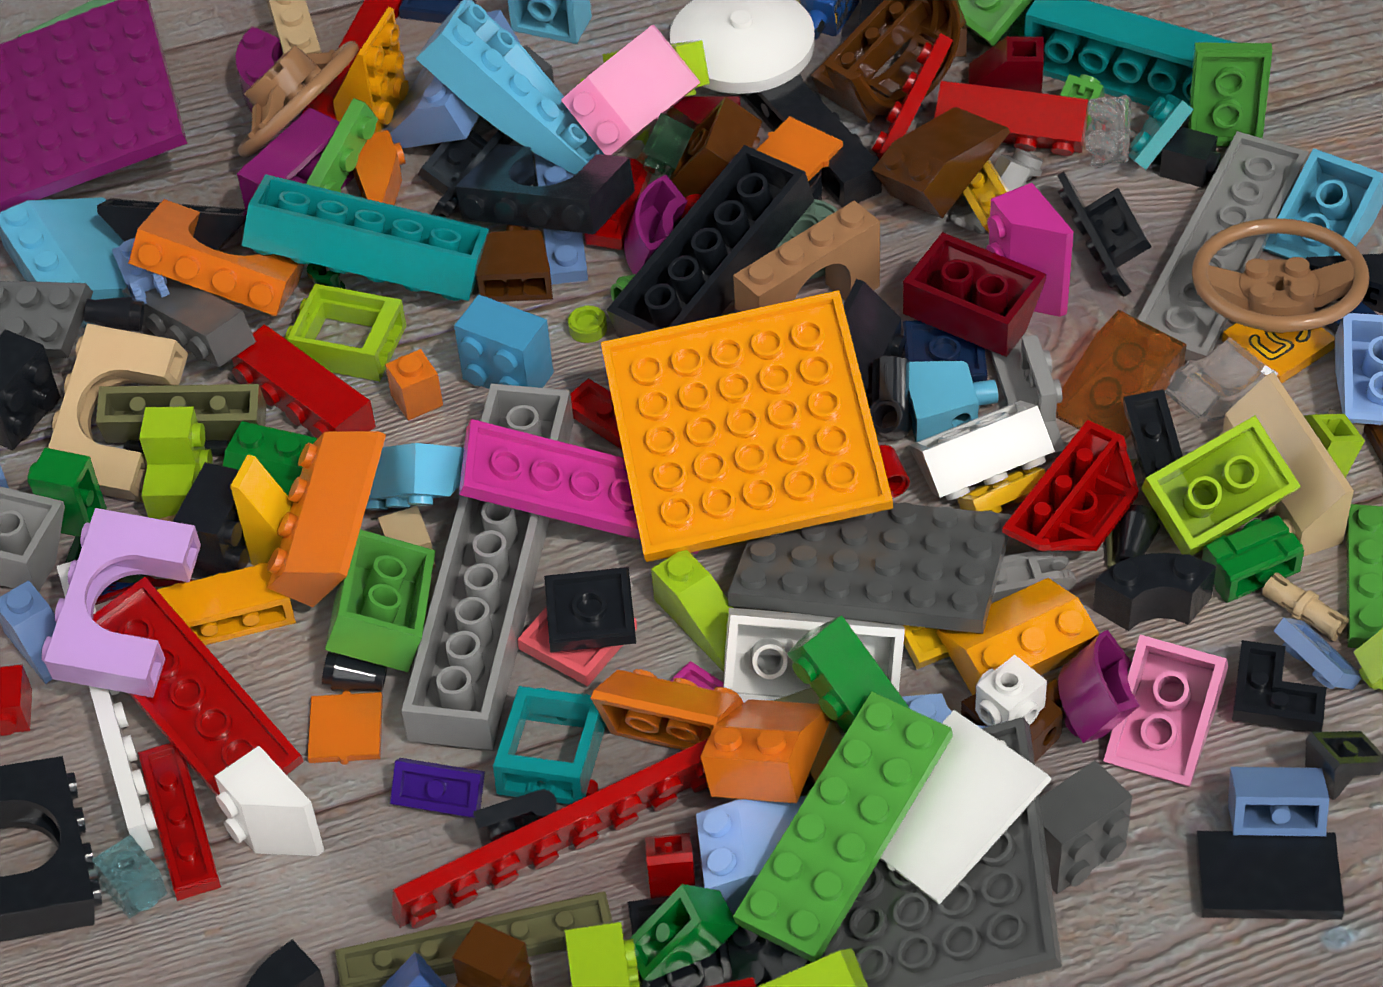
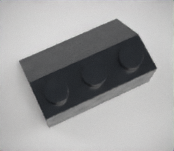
M856 279L843 307L870 408L872 405L873 359L882 356L901 357L905 347L906 336L901 335V317L864 281Z

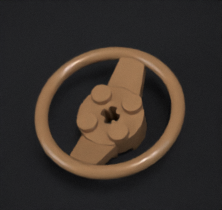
M348 41L336 51L331 49L326 53L307 54L295 45L277 60L244 93L249 99L248 101L253 105L251 132L238 147L239 155L244 158L250 157L290 123L354 59L359 51L358 44L354 41Z
M1269 218L1251 220L1230 226L1208 239L1194 258L1192 280L1197 295L1212 310L1224 318L1254 329L1284 333L1323 327L1342 319L1352 312L1366 295L1369 286V270L1363 255L1342 235L1326 227L1306 221ZM1262 234H1289L1309 238L1329 246L1346 260L1312 271L1309 269V262L1301 257H1292L1288 260L1272 259L1266 261L1259 258L1251 259L1246 262L1243 273L1209 265L1213 256L1228 244L1246 237ZM1345 295V297H1343L1334 305L1323 310L1317 311L1318 307H1322Z

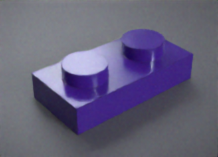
M398 758L395 760L390 804L474 818L473 811L481 809L485 771Z

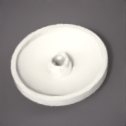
M693 0L675 17L670 29V43L702 40L710 84L703 85L702 87L724 93L745 94L769 90L796 77L812 58L815 46L813 21L809 13L796 0Z

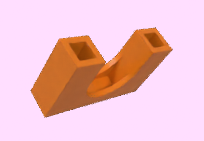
M166 199L156 207L137 229L129 264L274 316L278 315L298 286L304 264L296 263L289 257L281 255L256 254L240 256L209 248L193 237L200 212Z

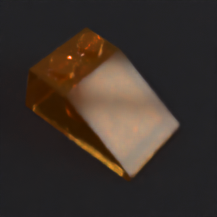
M1118 310L1096 333L1062 388L1063 400L1062 403H1057L1056 418L1079 430L1088 419L1124 436L1126 440L1131 435L1123 407V398L1164 389L1166 395L1183 377L1187 344Z

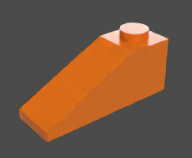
M389 130L374 133L366 141L359 154L353 173L362 198L395 206L402 182L400 165L405 164V157L400 142L393 143Z

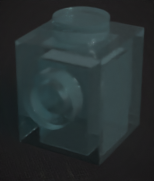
M131 835L92 859L101 884L129 919L141 911L152 908L159 899L168 894L159 869Z

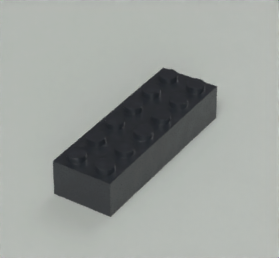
M744 145L607 308L606 311L618 338L719 317L734 299L733 275L773 251L814 202L806 172Z

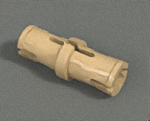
M1275 573L1273 577H1270L1263 588L1262 595L1290 612L1292 619L1303 620L1332 641H1336L1338 636L1340 637L1348 626V617L1320 601L1319 595L1312 590L1306 592L1279 573Z

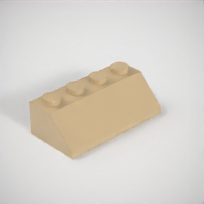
M1267 374L1225 413L1223 432L1220 435L1256 415L1301 486L1300 489L1263 513L1269 514L1271 518L1279 515L1288 526L1289 532L1293 533L1301 542L1304 548V556L1343 544L1354 490L1276 374Z

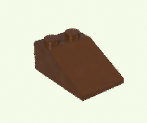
M954 107L895 140L872 168V171L892 197L943 219L974 177L983 168L984 164L1008 136L1010 130L1008 127Z

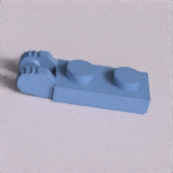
M135 238L129 239L119 247L112 249L130 295L135 296L136 300L144 301V304H147L145 292L156 288L157 293L161 297L170 295L166 286L168 282L165 276L129 264Z

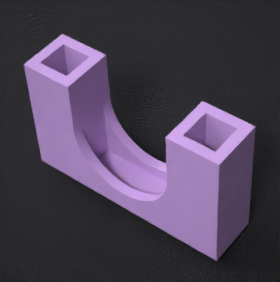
M95 508L91 522H86L83 526L80 538L82 549L78 560H73L69 567V588L66 597L60 598L55 610L56 626L52 637L48 636L44 642L42 661L45 662L52 679L153 698L165 662V656L159 641L115 633L100 627L93 621L94 606L106 587L126 576L144 574L190 582L201 544L194 525Z

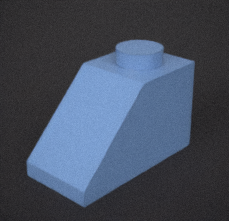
M28 580L0 597V624L6 636L46 684L53 679L45 662L42 661V649L46 638L53 635L56 626L55 614L50 605Z

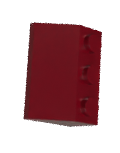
M942 232L903 281V314L1007 357L1027 330L1044 287L1047 274Z

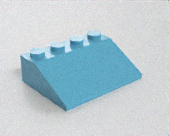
M104 197L27 200L0 212V237L3 246L25 281L86 283L93 291L91 299L124 297L122 290L127 288V285L112 252V249L119 247L124 241L97 213V205L106 201ZM83 318L79 330L86 328L87 324L94 323L85 322V318Z

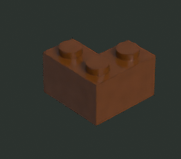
M476 920L452 957L457 983L454 987H533L531 964H529L526 943Z

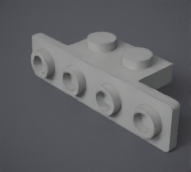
M1024 334L1007 357L990 350L989 352L1007 406L1020 400L1037 405L1055 451L1044 457L1045 459L1058 457L1065 449L1056 423L1057 403H1062L1063 400L1059 379L1052 378L1051 355L1048 349H1042L1038 335L1027 336Z

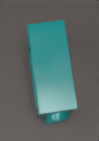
M518 686L493 764L496 794L519 797L545 789L554 794L557 803L569 805L586 797L606 724L591 700V695ZM526 720L583 728L574 762L516 755Z

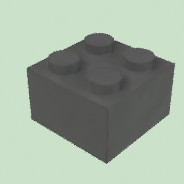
M1096 760L1040 797L1051 886L1056 894L1070 885L1078 886L1083 883L1095 867L1105 860L1107 862L1114 861L1124 852L1127 846L1132 795Z

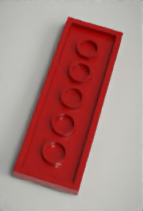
M143 577L93 614V621L108 631L159 641L165 656V662L154 697L130 693L129 695L216 796L220 792L215 775L258 746L265 751L286 775L304 762L302 755L146 577Z

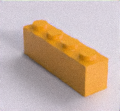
M259 563L252 567L227 573H218L210 577L157 589L205 645L296 623L291 599L267 588L272 572L267 571L268 563Z

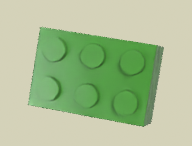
M360 529L348 575L337 585L325 650L408 672L422 639L436 550Z

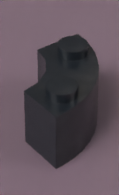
M1150 553L1128 558L1111 566L1096 579L1093 611L1127 631L1140 622L1154 618L1174 619L1188 625L1212 598L1216 566L1189 554Z

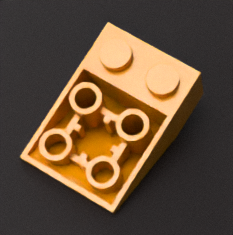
M388 7L357 54L333 101L336 119L339 122L353 98L365 102L378 118L374 133L382 131L384 126L391 122L396 107L400 101L405 99L409 90V83L405 79L403 68L404 54L401 52L399 44L400 29L396 24L394 8Z

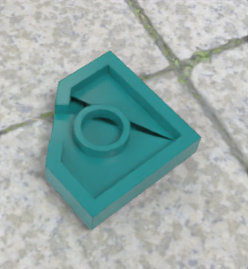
M1169 93L1165 98L1158 97L1148 109L1147 115L1150 117L1144 123L1140 133L1132 141L1128 157L1146 170L1194 109Z

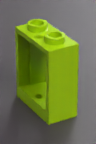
M314 284L308 298L302 300L299 316L294 325L288 327L285 339L332 373L380 382L386 370L385 364L390 362L407 326L402 299ZM326 319L372 327L362 348L316 340Z

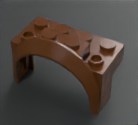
M884 0L812 73L811 77L818 92L867 123H870L877 115L888 116L896 100L902 103L906 93L901 91V88L910 72H918L921 64L916 59L926 42L933 44L921 37L920 34H926L936 40L939 34L942 33L951 38L953 42L925 95L926 97L944 78L956 55L961 28L966 24L959 1ZM911 39L898 60L885 72L873 78L879 69Z

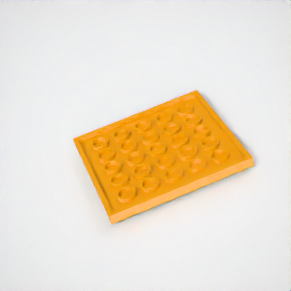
M839 290L601 342L646 562L668 558L679 551L688 550L691 553L893 509V499Z

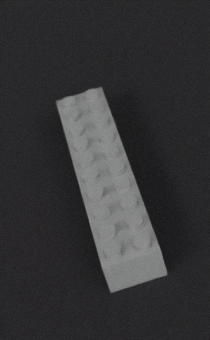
M491 383L481 421L569 444L574 423L570 390ZM460 495L401 710L408 741L493 750L518 651L517 639L523 631L550 517Z

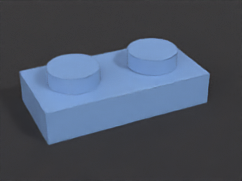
M1284 617L1273 630L1285 641L1282 646H1286L1285 650L1291 656L1300 661L1305 660L1315 669L1312 672L1313 676L1324 686L1330 689L1335 687L1354 689L1362 679L1359 671L1303 620Z

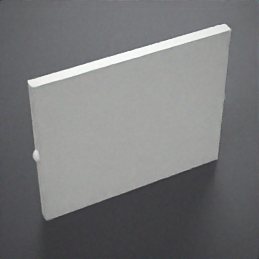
M955 710L942 722V724L952 728L953 737L880 858L887 864L889 870L898 872L938 904L948 896L1052 780L1044 771L1007 747L1003 740H997Z

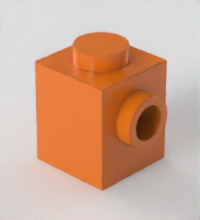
M421 349L385 364L391 396L408 421L443 406L438 373Z

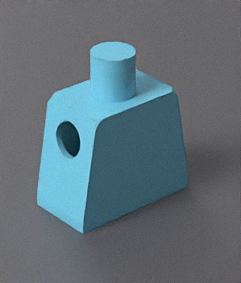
M964 361L909 362L908 412L912 417V431L915 442L978 418L979 406L998 403L999 397L995 379L973 382L968 364Z

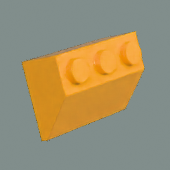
M1049 578L992 603L983 634L945 629L936 630L938 637L947 648L949 656L972 695L976 694L977 682L986 671L990 669L996 670L1013 655L1019 657L1041 676L1069 662L1099 635L1097 628L1079 598Z

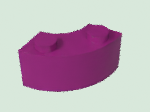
M253 26L243 35L235 56L244 101L251 113L253 105L248 101L249 99L244 93L283 56L280 38Z
M667 175L654 180L644 189L629 222L624 238V252L628 266L633 274H637L678 225L687 204L685 197Z
M1108 630L1099 634L1067 662L1059 673L1058 690L1062 706L1067 715L1064 719L1065 725L1083 743L1104 737L1140 706L1131 691L1127 679L1128 669L1131 667L1132 662Z

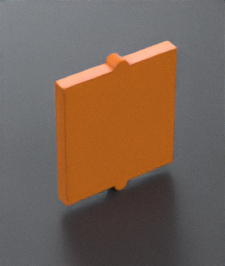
M789 116L774 132L768 133V138L756 150L805 171L809 182L823 167L829 166V160L843 147V141Z
M344 691L339 695L311 696L308 762H340L342 765H346L349 761L381 759L382 692L351 694L350 691Z

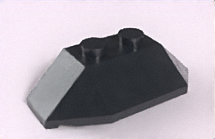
M110 198L97 205V213L125 242L135 238L139 226L161 202ZM179 204L200 212L193 237L203 245L219 251L245 226L248 208Z

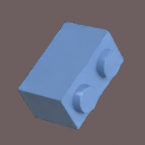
M1230 767L1228 809L1233 835L1326 836L1329 794L1322 768Z

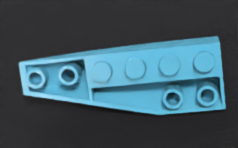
M462 0L428 39L416 57L417 61L480 116L523 146L531 147L532 152L565 170L577 174L596 154L605 155L561 101L564 97L523 46L514 39L510 32L498 25L487 15L481 6L475 4L472 0Z

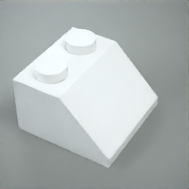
M260 746L215 775L220 792L216 796V800L228 817L224 821V825L230 836L238 844L244 840L256 854L318 856L325 851L311 801Z

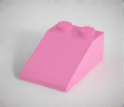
M653 24L587 76L561 101L605 155H615L701 82Z
M1140 635L1127 678L1131 691L1140 706L1112 729L1103 762L1191 787L1228 670L1227 659Z

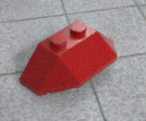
M1087 419L1002 527V533L1039 551H1097L1139 494L1124 436Z

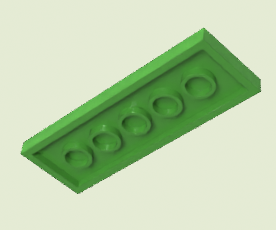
M871 692L733 915L735 923L811 962L819 960L953 737L952 728Z

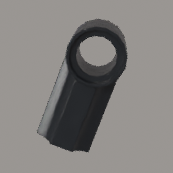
M882 356L873 359L872 405L869 409L875 431L887 440L897 441L903 439L908 435L912 427V417L908 412L910 361L907 358ZM890 411H897V421L889 428H883L882 421L884 416Z

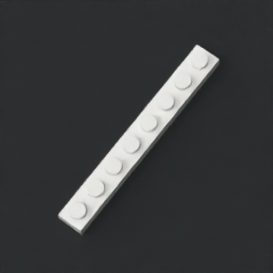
M72 561L57 566L65 597L69 588L68 571ZM94 606L93 614L97 612L95 606ZM89 686L127 829L137 853L153 849L154 845L150 831L157 829V824L150 803L142 805L140 796L148 794L141 769L133 770L131 762L138 760V756L131 735L123 737L121 729L129 726L122 702L114 704L112 697L113 695L120 694V692Z

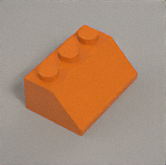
M635 669L633 673L616 670L593 690L591 700L611 734L679 750H685L709 738L714 725L743 704L741 696L731 689L724 687H715L714 690L701 688L692 681L683 678H675L673 681L657 678L651 672L641 669Z

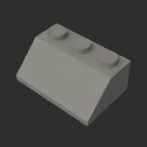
M0 487L1 586L14 589L29 580L36 590L40 591L56 564L65 509L63 501Z

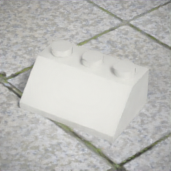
M1021 400L909 445L932 493L940 498L945 496L947 500H953L970 492L968 486L984 481L985 485H990L1002 481L1008 477L1006 471L1018 466H1022L1023 470L1037 467L1046 462L1045 455L1055 452L1038 406Z

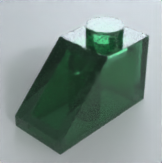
M660 113L647 129L636 161L642 163V168L655 176L662 177L664 174L669 177L677 168L694 129Z

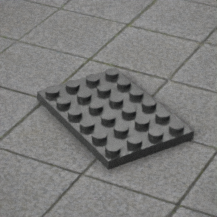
M903 502L893 503V509L751 539L746 543L728 591L729 606L835 618L842 615L844 619L983 634L1009 538L1008 535L1002 533V527L1009 520L1011 514L995 513L993 511L962 510L952 507L922 506Z

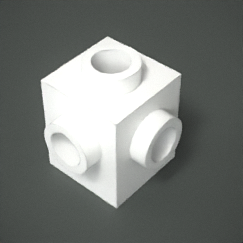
M1013 655L996 670L990 669L980 677L976 685L975 711H977L980 719L988 726L1024 717L1030 725L1045 707L1047 680L1019 657Z

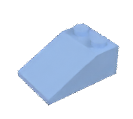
M1349 313L1341 319L1335 335V373L1342 414H1345L1351 423L1383 425V315Z
M800 796L798 803L739 799L696 813L704 887L720 890L732 914H735L807 796Z

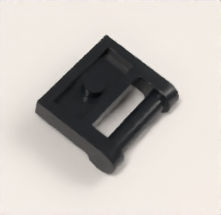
M542 789L473 811L482 846L555 812L557 802L552 792Z

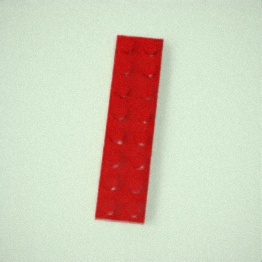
M709 738L393 889L392 915L400 928L409 923L414 929L424 926L437 917L436 910L452 903L455 909L463 907L474 901L478 897L476 891L485 886L493 884L495 889L502 888L519 877L518 870L531 864L534 865L535 869L543 868L559 858L558 851L572 844L576 850L587 847L599 838L597 832L613 825L615 830H621L630 826L639 819L637 813L652 806L655 811H660L678 800L677 793L690 787L694 792L708 788L701 755Z

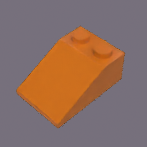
M748 699L714 725L702 752L701 760L711 797L798 803L831 719L822 711L819 704Z

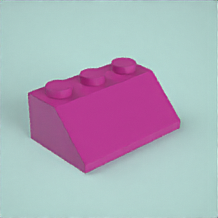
M1033 183L992 198L990 217L987 219L989 245L986 246V250L1047 274L1034 312L1059 317L1066 315L1074 231Z

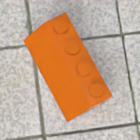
M379 431L324 432L313 444L308 442L305 445L298 461V465L303 467L301 475L292 484L288 495V500L292 501L290 512L284 515L278 528V535L282 536L280 546L274 550L268 562L267 571L272 572L268 589L314 607L347 577L386 434Z

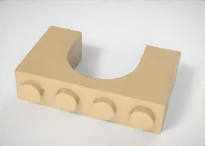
M87 324L84 335L78 339L76 345V361L72 373H69L64 383L65 396L60 410L54 415L52 422L53 434L47 448L90 456L102 495L143 503L141 495L147 469L145 456L141 452L98 444L92 436L91 418L98 403L99 386H120L128 383L150 386L179 385L188 353L174 339Z

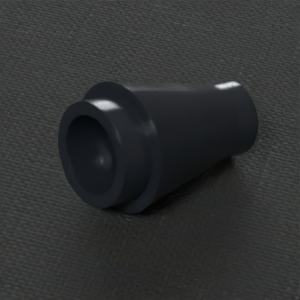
M135 296L97 300L87 299L84 315L85 322L130 332H141L144 321V301L135 300Z
M1131 505L1121 518L1118 530L1116 564L1147 552L1160 529L1159 517L1153 509L1143 505Z
M328 651L323 668L322 685L331 686L332 691H383L387 667Z

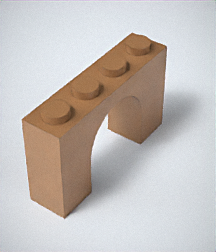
M855 200L734 274L735 309L746 311L795 300L796 295L805 282L824 267L826 285L833 291L839 290L841 297L845 301L856 279L864 281L874 291L880 287V220Z

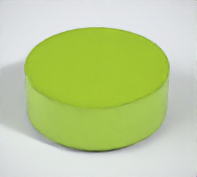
M590 305L581 306L573 310L568 317L571 337L581 343H592L603 338L607 332V319L604 311Z

